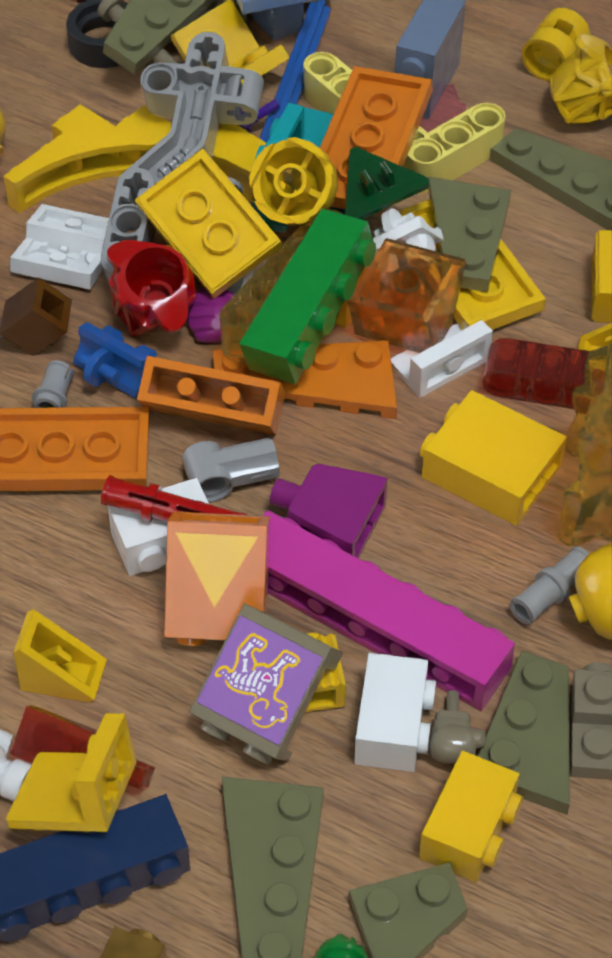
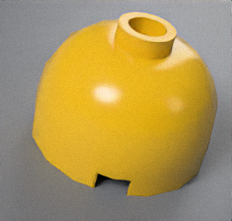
M296 137L286 138L288 140H282L276 144L272 143L266 146L254 160L249 176L250 187L253 188V196L256 200L254 202L257 208L269 219L289 226L312 223L321 209L328 210L331 207L338 190L337 171L330 157L316 144Z
M609 543L589 553L578 565L574 576L577 593L568 597L579 624L589 621L598 635L612 640V543Z

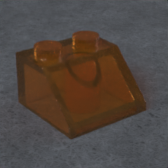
M386 238L376 253L373 262L368 266L356 285L353 296L348 300L355 335L376 341L388 340L390 345L421 353L443 341L452 326L466 266L465 259Z

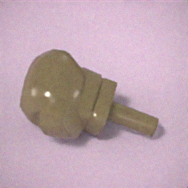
M450 690L447 692V709L439 710L435 715L429 752L437 762L455 765L462 750L475 755L477 749L484 747L486 736L485 730L471 727L470 714L459 711V692Z

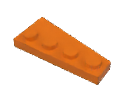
M388 340L319 344L311 367L303 371L296 385L249 370L241 348L213 350L214 369L281 382L285 390L284 399L293 400L296 402V406L314 408L315 403L340 406V412L359 414L360 409L380 411L383 418L397 419V403Z

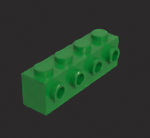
M326 209L320 210L239 343L249 370L296 385L303 371L311 367L315 359L317 347L323 337L333 330L336 315L343 303L353 296L356 281L364 268L370 266L374 260L376 243L373 241L368 221Z

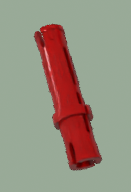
M111 475L105 481L100 501L105 506L109 505L141 514V520L152 522L154 518L168 522L173 512L247 515V513L235 512L202 501L164 492L162 487L157 484L151 483L149 487L115 478Z

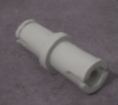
M575 546L553 567H544L535 576V582L521 594L515 596L509 605L513 615L521 623L530 625L553 603H562L570 596V589L575 585L574 576L578 565L589 552L582 547Z

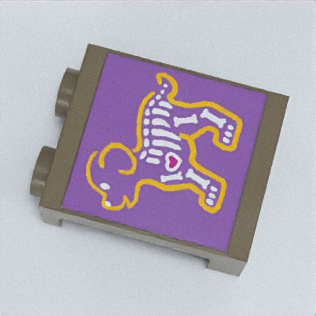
M244 603L189 713L203 720L200 729L210 735L227 742L231 734L246 742L243 752L261 762L270 765L273 757L288 761L292 751L288 750L287 747L326 669L329 668L335 671L343 652Z

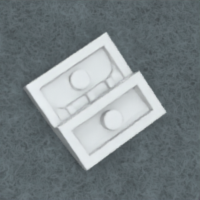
M41 204L26 222L25 240L10 257V272L90 290L103 270L101 252L109 218Z

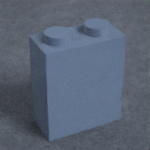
M423 0L396 45L394 73L432 79L433 92L422 117L429 120L460 64L466 0Z

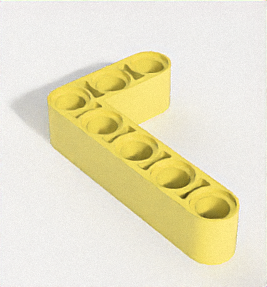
M316 52L310 54L304 61V98L317 110L334 114L352 70L330 53ZM480 103L429 132H426L419 126L403 167L428 178L435 177L455 180L490 159L491 148L504 138L505 111L496 104ZM426 189V190H424V191H422V192H420V193H429V192H428V189Z

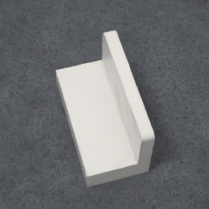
M483 320L464 330L461 329L459 324H454L392 357V370L421 398L489 361L493 330Z

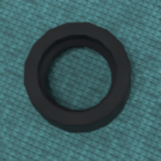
M87 0L78 4L69 13L66 21L70 53L78 62L89 67L110 68L120 66L103 53L106 38H92L84 35L95 28H113L116 24L113 20L106 22L97 13L98 7L103 0Z

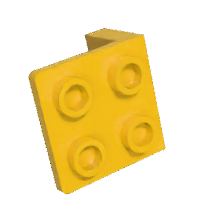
M232 0L225 1L171 35V40L184 62L191 39L202 32H213L222 37L225 42L229 67L249 69L262 76L289 59L282 44L269 51L265 45L259 47Z
M105 713L96 734H92L89 738L87 753H38L6 816L8 827L10 829L107 832L137 763L125 713Z

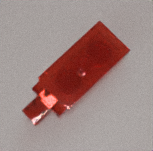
M28 705L25 708L10 754L33 763L36 755L40 752L87 753L89 738L92 734H96L97 730L35 705ZM136 759L137 763L127 785L137 789H142L143 786L149 787L155 767Z

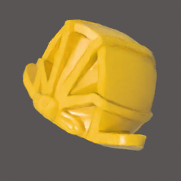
M582 34L575 39V43L578 45L576 51L562 62L555 73L552 74L549 82L551 96L557 109L564 117V121L568 124L588 123L599 119L604 120L612 114V74L609 69L610 66L612 70V49L604 40L591 34Z

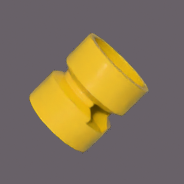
M555 8L549 11L522 48L521 58L524 66L538 79L550 81L552 74L555 73L562 62L576 51L578 45L575 43V39L582 34H591L587 22L577 12L567 8Z

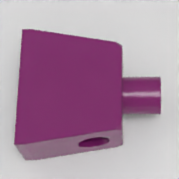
M318 463L311 467L302 485L278 478L272 488L269 503L287 510V518L297 522L302 529L321 539H329L335 542L343 551L359 559L386 507L388 478Z

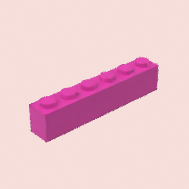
M269 510L264 513L263 516H270L269 595L376 654L428 660L427 680L436 681V687L445 692L450 690L458 691L459 700L479 711L484 709L511 671L515 642L509 640L501 631L492 627H485L466 617L458 608L452 605H444L425 595L417 586L408 582L403 583L384 573L376 564L366 560L362 561L343 551L335 542L329 539H321L302 529L294 520L282 518Z

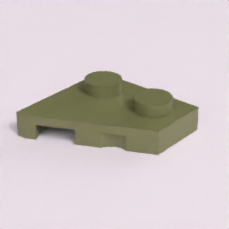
M450 862L349 890V902L369 958H423L434 948V944L440 936L449 934L467 916L468 908Z

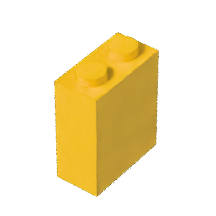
M471 390L460 404L454 403L450 407L440 430L437 433L431 432L424 440L420 450V457L423 458L422 478L518 526L563 465L567 436Z

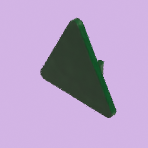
M354 147L349 152L345 215L363 220L430 187L429 178L363 149Z

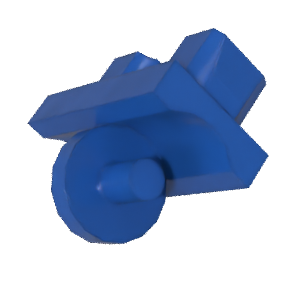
M88 322L79 326L80 344L73 363L84 369L83 378L85 382L96 387L106 381L132 397L137 398L146 357H156V351L144 344L136 348L126 344L121 332L109 325L103 329H99Z

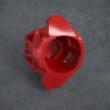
M123 240L110 246L106 258L114 268L113 274L108 280L114 307L113 313L114 316L118 315L127 327L129 334L135 337L160 326L167 333H176L181 330L188 317V307L197 298L193 272L187 260L170 245Z

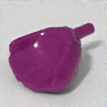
M205 287L196 292L197 298L188 307L190 329L194 332L198 342H226L245 335L254 319L249 318V313L240 298L228 289L215 299Z

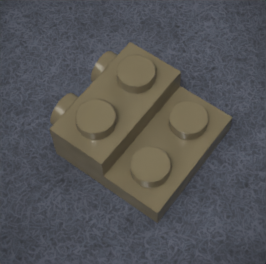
M594 662L587 664L583 670L574 669L570 690V777L612 780V667L606 663Z

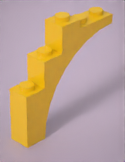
M78 105L51 125L53 134L51 142L43 145L36 153L13 167L3 176L8 206L20 214L42 199L69 187L101 178L120 176L169 134L172 123L163 117L153 115L143 105L114 126L83 105ZM219 124L212 159L227 177L233 178L242 184L244 188L242 195L246 200L253 203L255 198L253 196V188L250 187L249 176L259 147L261 145L266 146L267 143L237 124Z

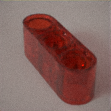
M501 338L490 344L482 385L488 393L501 398L587 412H599L608 408L612 399V358L599 352Z

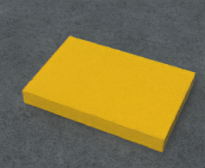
M203 148L135 199L137 206L168 244L187 260L193 274L214 299L283 247L281 240Z

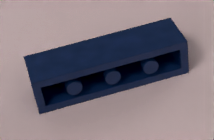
M167 794L116 811L107 832L61 831L0 853V941L11 942L26 936L31 929L50 922L63 923L77 917L82 910L101 903L115 904L127 899L134 891L153 884L158 886L170 884L179 879L183 873L191 871L189 847Z

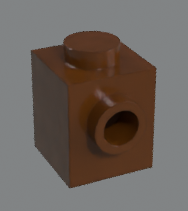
M38 277L5 301L0 335L31 355H35L48 345L57 343L67 333L72 299Z

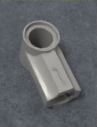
M270 438L221 448L216 442L201 441L188 447L182 455L188 480L198 479L209 503L225 498L232 491L233 487L280 477L276 448L273 440Z

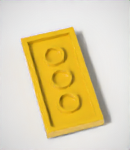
M431 199L398 210L402 217L412 213L415 218L420 216L431 228H436L433 220ZM502 239L488 292L445 285L439 243L435 244L436 263L426 268H419L462 330L481 320L493 330L545 309L546 298Z

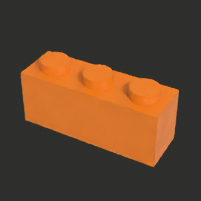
M147 356L137 400L143 407H149L151 411L276 436L285 390L281 382Z

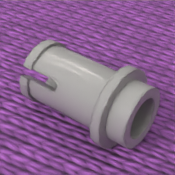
M55 360L47 364L41 386L35 389L32 394L34 408L67 406L66 393L74 377L73 368L67 371L70 366L68 363Z

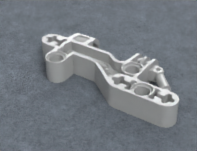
M202 32L194 36L188 45L185 64L154 63L146 67L141 74V86L148 110L155 116L173 118L169 134L122 173L117 181L101 252V264L107 282L114 270L106 258L110 246L123 240L151 243L154 241L156 228L140 208L134 204L135 199L202 148L212 158L219 124L244 125L254 123L257 120L264 79L255 71L229 67L225 42L217 33ZM228 177L239 192L243 194L244 188L242 184ZM137 229L132 233H126L129 230Z

